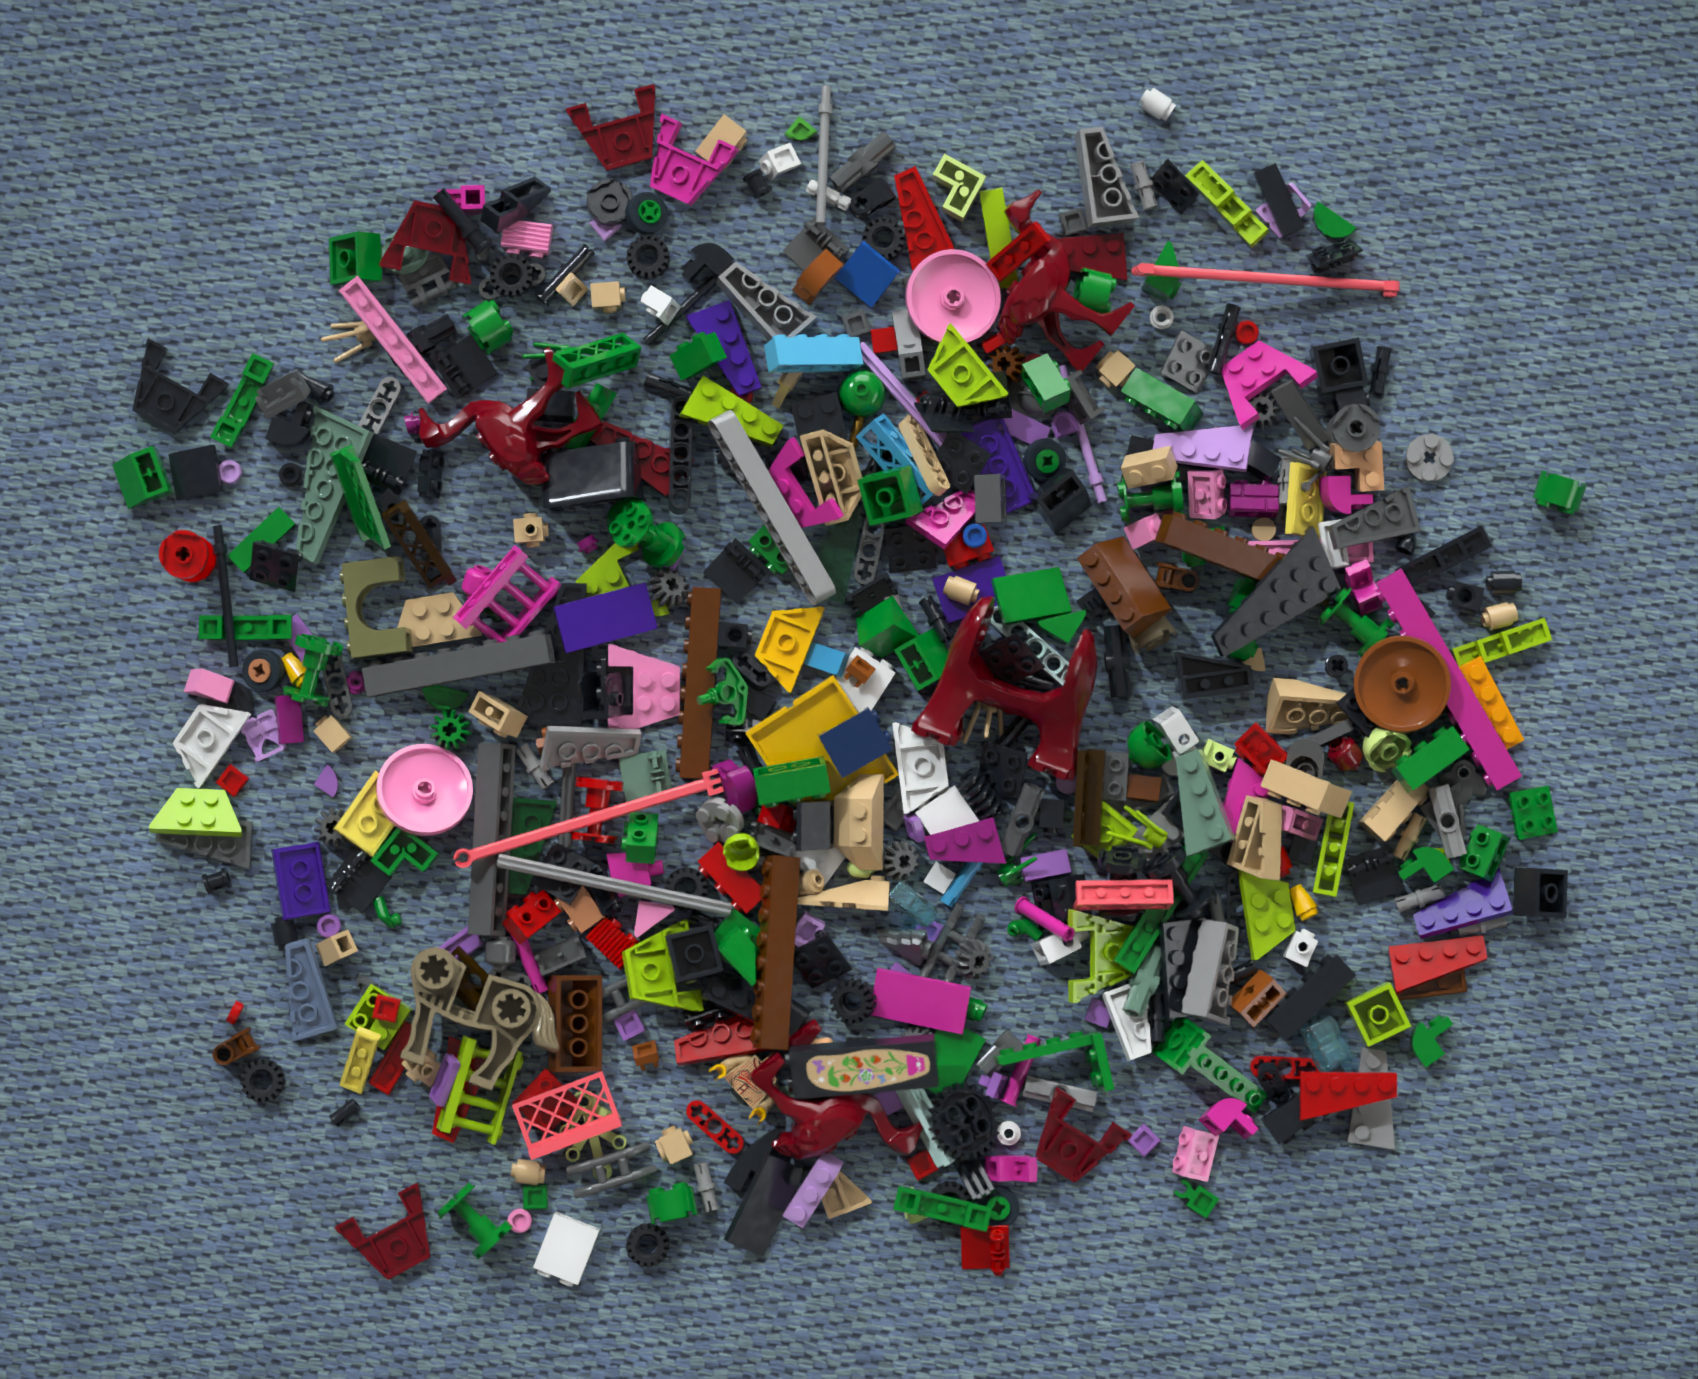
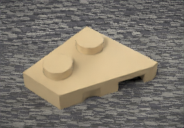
M804 372L783 373L777 382L780 387L771 403L773 406L780 409L787 394L792 391Z
M839 1171L821 1199L828 1219L872 1203L871 1199L841 1171Z

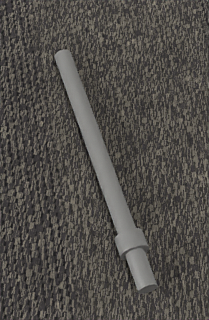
M827 85L822 86L821 103L818 105V115H820L816 224L824 225L826 217L829 123L833 105L830 104L831 87Z

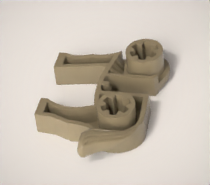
M437 947L425 949L415 957L411 965V979L416 1010L411 1023V1036L408 1044L402 1051L400 1059L423 1067L435 1014L461 1026L491 1032L492 1044L489 1056L485 1063L471 1075L468 1082L489 1091L492 1090L500 1073L513 1060L518 1047L532 1032L534 1044L538 1048L552 1053L559 1051L554 1014L549 1003L542 995L527 985L489 975L475 1012L454 1005L453 1001L466 966L445 949Z

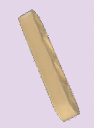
M907 415L899 423V429L928 489L933 494L941 496L950 488L949 481L924 429L911 415Z

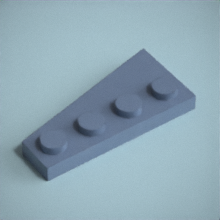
M305 938L286 944L285 956L289 981L288 994L291 1007L292 1042L338 1029L339 1025L310 939Z

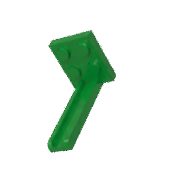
M1185 1017L1175 1018L1166 1030V1043L1156 1044L1152 1049V1053L1182 1075L1189 1066H1192L1231 1097L1243 1101L1247 1104L1246 1108L1255 1113L1267 1097L1265 1091L1205 1047L1211 1035Z
M1083 1031L1069 1034L1068 1039L1060 1040L1059 1036L1046 1039V1044L1037 1046L1036 1042L1022 1045V1050L1014 1051L1013 1047L999 1050L1000 1055L994 1056L996 1064L1007 1065L1087 1046V1049H1084L1087 1063H1091L1093 1072L1090 1073V1080L1092 1086H1096L1097 1090L1104 1092L1115 1090L1102 1033L1091 1032L1083 1035Z

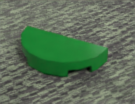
M1317 201L1313 210V220L1316 224V229L1322 235L1331 239L1349 236L1357 228Z
M442 685L422 688L425 699L431 706L439 710L449 711L456 709L466 701L469 695L467 692Z

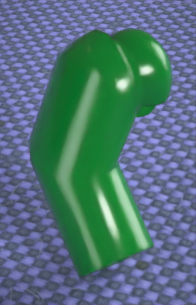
M377 897L373 900L377 916L386 926L396 928L395 926L402 924L399 913H394L393 915L389 913L384 897Z
M1028 919L1013 920L1007 927L1009 935L1027 934L1035 942L1043 934Z

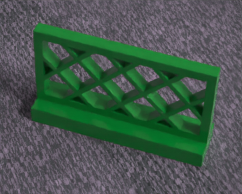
M349 445L330 453V458L359 539L362 542L371 539L384 550L390 548L391 545L361 460L358 459L354 447Z

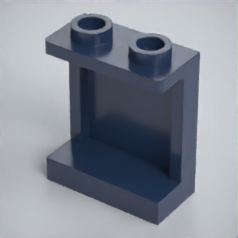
M866 707L863 711L828 731L825 730L818 734L820 741L842 778L892 750L890 744L893 743V740L887 730L882 732L878 723L882 721L875 709L870 711Z

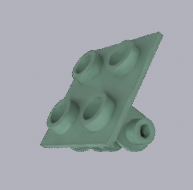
M666 750L651 751L619 758L626 802L672 788Z

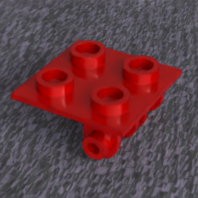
M545 1068L512 1103H518L563 1086V1084L552 1072L550 1073ZM567 1089L564 1099L577 1104L578 1099ZM562 1091V1092H559V1093H556L555 1095L561 1097L563 1091ZM548 1096L544 1098L541 1107L554 1112L559 1100ZM541 1099L532 1103L539 1105ZM562 1101L556 1114L565 1117L574 1106ZM528 1104L519 1107V1110L531 1121L537 1108ZM539 1110L534 1123L547 1128L552 1115ZM554 1117L549 1129L553 1130L562 1120Z
M1009 1225L988 1226L987 1232L961 1227L962 1269L991 1268L994 1275L1000 1276L1005 1271V1268H1010Z

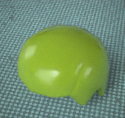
M741 833L727 838L723 846V855L726 857L727 865L737 871H748L754 868L759 861L760 852L759 845L754 837Z

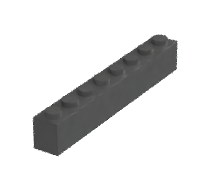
M542 630L528 633L529 637L520 639V635L505 637V642L497 643V639L483 641V646L474 647V643L461 645L460 650L452 651L451 648L439 649L436 655L429 656L428 652L414 654L415 658L406 660V656L392 658V663L383 664V661L370 662L369 667L362 668L366 696L376 697L555 663L551 635L543 634Z
M478 743L472 849L511 837L516 745ZM510 850L472 862L468 934L505 936L506 928L502 922L506 919L505 913L507 912L509 869L497 867V860L500 854L510 856Z

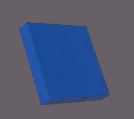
M863 241L835 278L872 308L899 274L900 270Z

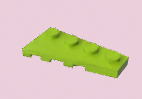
M704 375L700 378L679 415L685 419L697 420L698 423L707 426L709 420L731 410L738 418L749 439L768 447L774 444L784 426Z

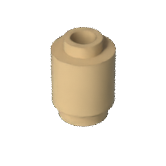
M949 576L943 594L948 595L947 598L969 606L971 602H976L980 590L976 589L977 584L958 576H955V578Z
M1504 602L1485 607L1481 614L1482 624L1484 627H1488L1490 631L1513 625V622L1518 621V613L1514 603L1508 604Z
M812 869L799 873V897L815 894L823 890L824 877L818 870Z
M518 1159L517 1163H512L510 1177L515 1178V1183L544 1184L546 1165L540 1164V1161Z

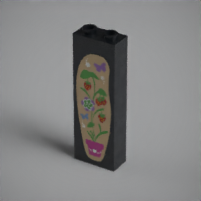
M934 1034L790 1046L789 1054H785L786 1068H791V1077H788L789 1092L793 1091L794 1099L937 1088L939 1086Z

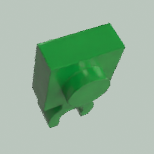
M1182 1179L1180 1182L1185 1184L1187 1189L1184 1193L1175 1190V1195L1179 1198L1187 1197L1189 1200L1186 1206L1207 1219L1219 1198L1200 1185L1193 1190L1191 1184L1187 1180Z

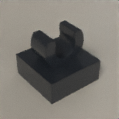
M1096 587L1076 601L1080 609L1085 610V616L1089 621L1108 608Z

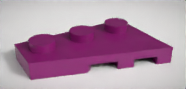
M993 817L924 837L930 860L1006 863Z

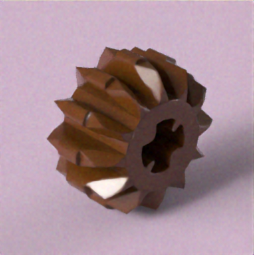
M1004 345L1003 350L996 348L997 355H989L993 363L987 364V368L993 369L991 372L1006 371L1008 386L1011 385L1012 381L1019 383L1018 375L1022 376V364L1026 363L1022 362L1026 357L1025 354L1019 353V348L1017 347L1011 349L1009 345ZM1008 362H1010V367H1006L1007 369H1005V363L1008 364Z

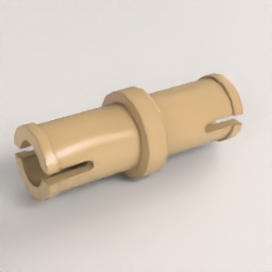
M1415 812L1413 813L1406 830H1402L1400 834L1402 837L1393 852L1394 856L1406 862L1414 843H1418V836L1428 819Z

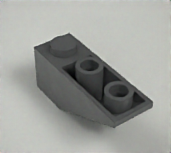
M907 309L892 311L901 380L903 382L925 379L926 373L919 330L911 321Z

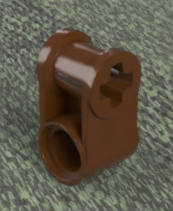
M1157 562L1158 572L1155 583L1158 588L1191 593L1197 589L1200 578L1195 571ZM1165 571H1167L1166 580L1163 581ZM1186 575L1192 576L1195 579V585L1190 588L1185 587L1182 584V578Z
M248 1027L217 1045L212 1055L214 1061L219 1065H227L259 1050L261 1047L255 1043L250 1033L251 1028ZM223 1047L228 1048L231 1053L227 1061H223L219 1057V1051Z

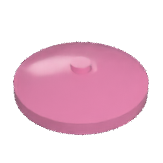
M950 249L928 256L914 269L907 283L905 301L911 321L930 340L940 343L947 326L951 323L964 340L969 343L982 336L994 323L1000 308L1001 294L997 278L981 258L963 250Z
M416 744L400 749L386 760L378 775L376 795L381 811L394 826L410 834L431 836L452 829L464 818L471 804L473 784L467 767L454 753L437 745Z

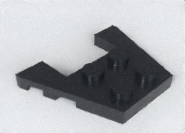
M148 338L132 411L176 434L225 391L230 384L209 373L198 394L157 371L168 349Z

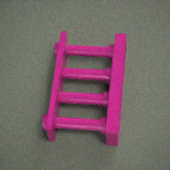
M514 545L453 618L465 629L473 625L490 640L497 639V643L505 642V637L522 633L546 603L558 594L561 584L552 576L547 581L544 580L526 564V559L529 556ZM516 571L522 572L540 588L532 599L510 582V578ZM501 589H505L525 606L517 617H514L494 600L495 595ZM489 607L509 624L501 636L479 618V614L484 608Z

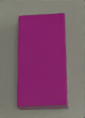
M288 695L275 697L279 744L304 742L301 702L292 700V696Z

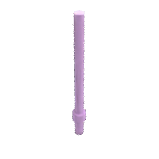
M1066 365L1059 366L1063 379L1069 376ZM1077 420L1080 431L1076 433L1089 472V484L1093 486L1097 502L1102 503L1107 501L1102 486L1104 482L1103 477L1098 472L1084 423L1080 425Z

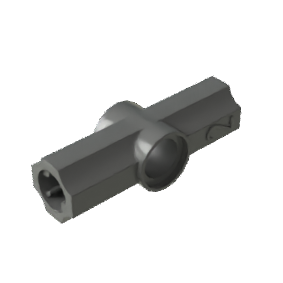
M883 131L868 145L862 146L848 158V162L832 174L829 179L843 194L860 178H865L879 165L878 163L894 151L896 145Z
M1024 783L1015 809L1010 814V821L1001 842L1004 853L1019 857L1027 834L1033 827V819L1044 794V789L1030 783ZM1019 816L1028 817L1024 824L1016 823V819Z

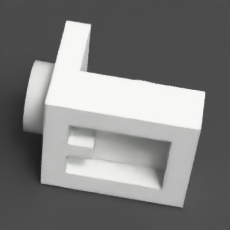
M791 143L766 152L759 160L761 170L769 181L781 173L797 168L801 164Z

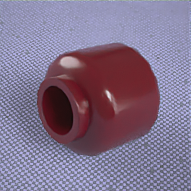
M1339 736L1329 744L1327 755L1338 770L1342 772L1353 771L1360 766L1363 752L1353 738Z

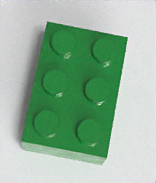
M824 756L753 768L759 805H764L765 807H774L779 805V802L788 800V803H797L802 801L803 797L812 796V799L826 797V793L831 792Z

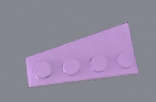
M1251 424L1243 430L1240 426L1155 434L1153 449L1171 446L1176 463L1246 472L1254 425Z

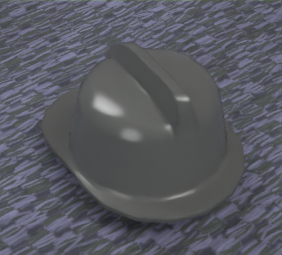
M1019 376V383L1012 381L1011 385L1008 386L1011 409L1021 414L1046 418L1053 415L1058 409L1057 407L1043 413L1022 376Z
M1301 738L1289 747L1286 765L1322 780L1324 768V752L1322 747L1315 740Z

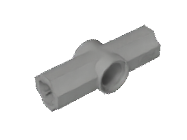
M1449 784L1428 788L1446 858L1466 854ZM1444 815L1453 816L1454 822L1452 826H1442L1441 819Z
M1026 1076L1022 1096L1051 1103L1056 1087H1062L1076 1099L1072 1108L1093 1112L1097 1091Z

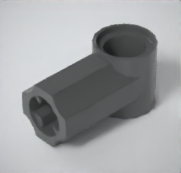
M1008 1029L993 1043L994 1046L976 1063L990 1078H992L994 1072H998L1003 1066L996 1064L994 1056L1000 1055L999 1050L1012 1047L1014 1051L1023 1049V1044Z

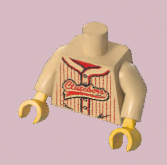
M774 1052L770 1053L763 1061L757 1054L753 1056L751 1054L731 1056L709 1069V1072L713 1070L718 1071L719 1075L714 1079L715 1081L724 1077L753 1109L749 1119L753 1115H757L760 1118L757 1125L763 1122L766 1114L774 1105V1101L764 1091L759 1089L747 1075L774 1054ZM775 1075V1077L773 1078V1084L779 1089L778 1083L776 1082L778 1078Z

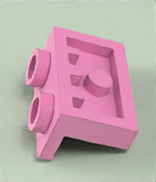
M1217 468L1213 471L1189 470L1187 472L1189 517L1217 519L1223 516L1227 509V500L1224 498L1226 477L1223 474V469Z
M1184 1126L1179 1136V1145L1176 1156L1173 1159L1172 1172L1184 1177L1208 1182L1219 1135L1214 1136L1210 1132Z

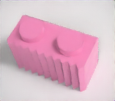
M519 220L503 229L501 248L506 250V254L520 255V252L529 253V257L543 259V255L549 256L553 226Z

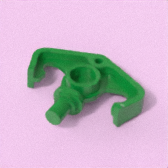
M718 658L705 669L710 671V673H718L719 668L723 667L725 669V680L719 682L715 689L709 688L706 694L697 696V703L699 705L709 703L713 706L718 703L722 705L731 704L735 710V716L732 718L729 715H725L719 720V724L741 725L745 721L748 686L730 659Z

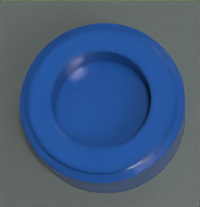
M971 524L963 532V540L971 548L981 547L987 539L986 530L979 524Z

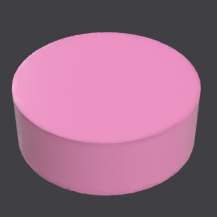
M522 1208L513 1210L508 1217L509 1223L513 1226L511 1230L516 1233L527 1231L532 1224L531 1214Z

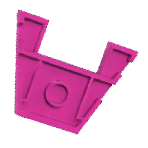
M661 114V131L657 136L658 150L657 157H654L650 187L692 206L740 149L718 139L709 161L700 159L673 146L683 123Z
M1257 341L1224 364L1222 375L1240 428L1243 430L1260 418L1258 412L1248 402L1250 399L1286 374L1302 389L1318 378L1316 370L1261 341Z
M795 437L789 439L768 472L800 527L804 528L842 518L844 514L833 498L815 509L790 470V466L803 458L805 453Z

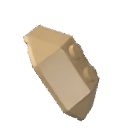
M825 430L800 435L819 506L833 498L844 514L840 519L825 522V526L848 521L862 497L857 482L858 479L862 478L853 443Z
M859 774L834 797V846L859 870H883L884 774Z

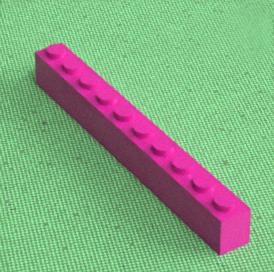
M1399 569L1376 582L1379 588L1375 592L1381 602L1387 601L1391 608L1387 611L1394 623L1399 622L1403 628L1399 633L1401 635L1417 637L1430 643L1445 659L1451 676V691L1447 702L1450 712L1447 715L1453 725L1458 724L1462 730L1459 733L1460 737L1466 745L1470 744L1474 750L1470 755L1476 765L1482 764L1486 772L1482 775L1488 786L1494 785L1496 790H1499L1522 777L1403 570Z

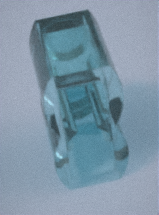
M899 882L889 894V899L921 926L928 927L936 919L938 914L937 908L906 882Z
M1331 1015L1320 1018L1301 1029L1304 1043L1311 1051L1313 1062L1320 1072L1331 1071L1351 1059L1350 1048L1341 1038L1339 1024Z

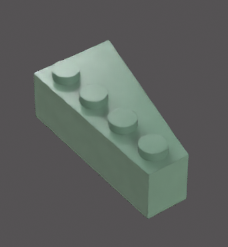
M1197 749L1176 757L1186 856L1192 857L1236 840L1203 750Z

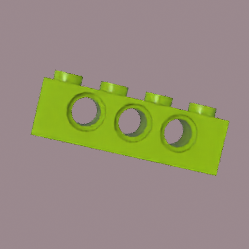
M1348 801L1342 818L1330 814L1327 815L1313 893L1337 897L1354 802Z

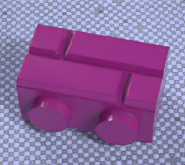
M1237 480L1234 484L1231 483L1228 491V516L1276 518L1279 510L1278 485H1272L1271 481L1249 484L1246 480Z

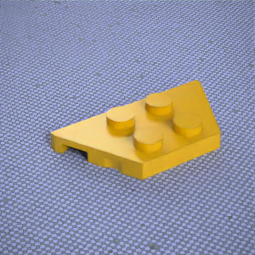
M822 606L772 611L755 653L760 662L779 681L785 690L791 694L825 611V608Z

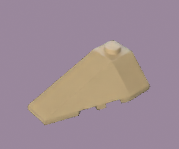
M1273 678L1267 695L1266 732L1290 735L1297 733V730L1311 728V731L1317 730L1319 726L1335 725L1349 719L1336 704L1346 693L1299 680Z
M871 875L870 880H863L798 897L797 904L888 911L889 881H885V876Z

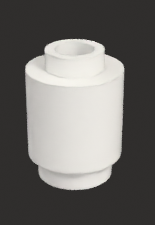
M1155 88L1151 92L1146 90L1139 101L1143 103L1141 109L1160 120L1162 118L1165 121L1176 106L1171 102L1172 99Z

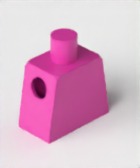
M626 853L607 854L611 878L652 886L651 876L664 874L662 860L655 861V864L626 862ZM617 893L619 898L626 896V894Z

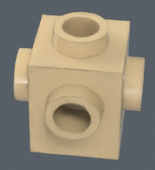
M538 513L523 514L524 518L513 519L514 538L517 545L525 544L526 548L540 547V543H544L545 537L549 536L548 522H544L542 517H538ZM531 527H535L534 533L528 534V530Z
M429 1048L426 1050L423 1067L405 1060L401 1063L408 1070L405 1074L416 1083L420 1080L429 1087L434 1083L441 1065L436 1059L438 1056Z

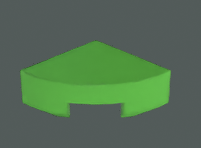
M799 116L784 135L789 139L802 141L803 139L807 140L806 138L813 137L817 130Z

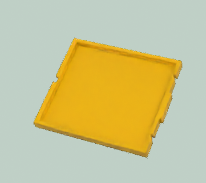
M834 675L795 699L793 706L789 708L784 706L745 733L767 766L824 756L831 792L826 793V797L812 799V796L803 797V800H834V797L859 774H884L885 784L899 775L887 754H884L844 778L840 776L818 734L825 730L828 731L859 712Z

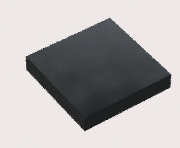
M207 445L168 454L177 501L223 492L215 445Z

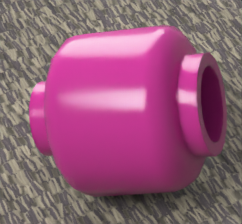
M474 565V568L467 569L461 589L467 594L468 599L492 572L491 569L481 565Z

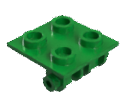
M1549 785L1508 793L1509 798L1507 800H1509L1510 809H1512L1510 814L1514 816V819H1511V821H1515L1513 823L1514 836L1517 835V840L1558 832Z

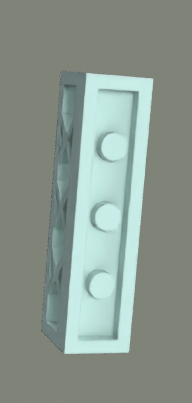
M924 1089L896 1091L913 1124L920 1121L924 1129L920 1137L937 1168L942 1165L945 1167L955 1160L952 1159V1153L944 1155L945 1147L937 1148L940 1141L938 1139H931L935 1135V1131H928L933 1126V1123L927 1121L928 1118L933 1117V1114L928 1109L932 1108L933 1105Z

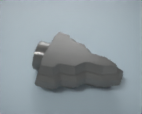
M888 927L886 929H879L877 932L878 939L882 945L898 951L901 956L910 959L916 965L921 966L933 954L935 942L928 940L927 930H914L910 928L901 930Z

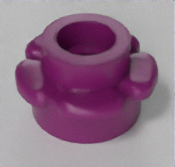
M410 412L411 415L404 416L408 435L414 433L418 435L417 430H420L419 416H414Z
M593 534L576 543L580 549L578 552L584 551L585 554L591 552L598 547L596 542L599 540H596Z
M359 671L351 672L349 677L346 678L349 692L352 694L365 692L363 673H359ZM356 680L359 681L358 685H355Z

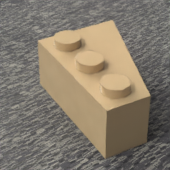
M1272 759L1261 783L1262 787L1269 789L1267 794L1281 799L1283 795L1288 798L1287 803L1300 807L1301 804L1306 805V811L1316 815L1324 812L1342 818L1352 793L1350 790L1338 787Z
M1396 780L1358 823L1378 842L1390 840L1397 832L1396 828L1401 823L1404 824L1412 816L1413 813L1411 811L1416 805L1421 806L1429 797L1427 795L1429 787L1423 783L1414 791L1407 793L1400 782Z
M1246 795L1235 833L1236 840L1233 841L1227 861L1228 865L1259 878L1280 881L1281 804L1266 798Z

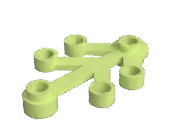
M578 1091L574 1096L579 1099L582 1091ZM584 1093L583 1097L587 1098L589 1103L587 1106L582 1107L592 1111L596 1098ZM599 1104L595 1109V1113L601 1116L612 1113ZM577 1108L572 1121L577 1123L583 1114L584 1122L587 1123L590 1114ZM567 1123L560 1128V1133L563 1132V1128L567 1126ZM572 1124L569 1125L571 1129L575 1127ZM611 1131L599 1134L600 1137L611 1142L615 1149L621 1150L627 1144V1140L623 1135H617ZM598 1135L589 1138L594 1159L603 1156ZM616 1138L624 1140L623 1146L619 1147L615 1144ZM587 1139L573 1144L566 1151L568 1161L575 1162L580 1158V1151ZM575 1150L578 1154L577 1158H570L569 1151ZM610 1164L604 1166V1168L607 1170V1180L612 1175V1167ZM593 1169V1175L597 1179L595 1170Z

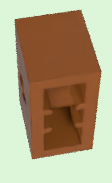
M1260 969L1232 997V1005L1230 1007L1242 1020L1254 1028L1287 993L1271 976Z

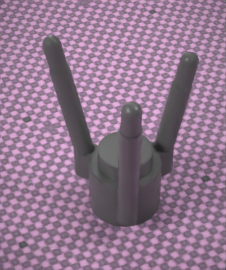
M1293 417L1294 422L1320 447V450L1315 448L1311 455L1295 448L1291 450L1293 453L1279 449L1278 453L1310 465L1316 470L1319 469L1325 472L1333 459V455L1329 454L1331 448L1324 445L1297 417Z

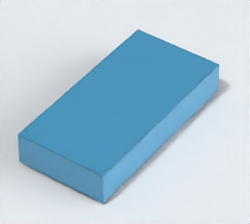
M812 642L804 665L842 677L850 655Z

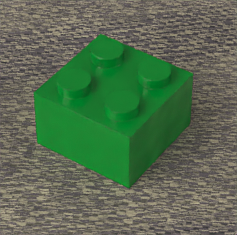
M911 465L868 474L857 480L870 526L912 517L923 511Z

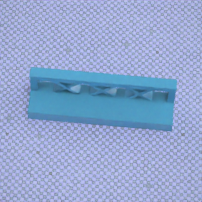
M885 414L875 418L856 436L884 471L892 469L891 467L898 468L911 465L916 486L920 487L926 494L920 500L921 505L935 495L928 489L904 437ZM870 430L877 436V444L870 443L865 437ZM883 450L891 452L893 462L885 461Z

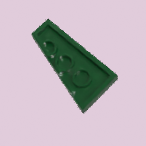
M513 798L511 837L550 826L558 801ZM545 840L510 850V856L538 862ZM509 870L508 893L527 895L534 875Z

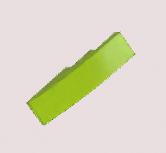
M1203 160L1185 175L1203 198L1251 248L1269 233L1268 228L1252 214L1251 209L1235 194L1234 190Z
M1003 188L979 191L990 259L1012 241L1009 222L1004 213L1006 204ZM1017 270L1002 282H999L997 279L1000 289L1010 287L1015 280L1018 282Z
M1542 618L1450 649V653L1458 667L1478 656H1481L1484 663L1551 641L1552 637L1546 619Z

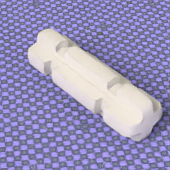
M811 180L806 189L807 193L813 196L817 194V181ZM827 187L826 202L834 206L837 204L838 208L847 211L851 204V198L846 195L841 196L840 192Z

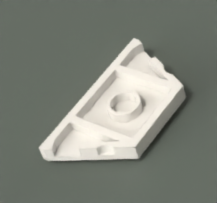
M200 704L174 740L173 745L182 756V762L186 769L190 770L196 781L194 784L198 789L206 782L251 716L249 712Z
M895 722L892 724L904 814H909L949 787L944 744L939 743L937 740L916 735L915 732L911 731V728Z

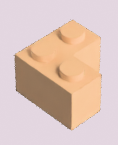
M1376 441L1369 449L1361 452H1349L1342 449L1337 443H1330V454L1333 455L1331 461L1332 468H1354L1356 490L1360 492L1384 490L1382 442Z

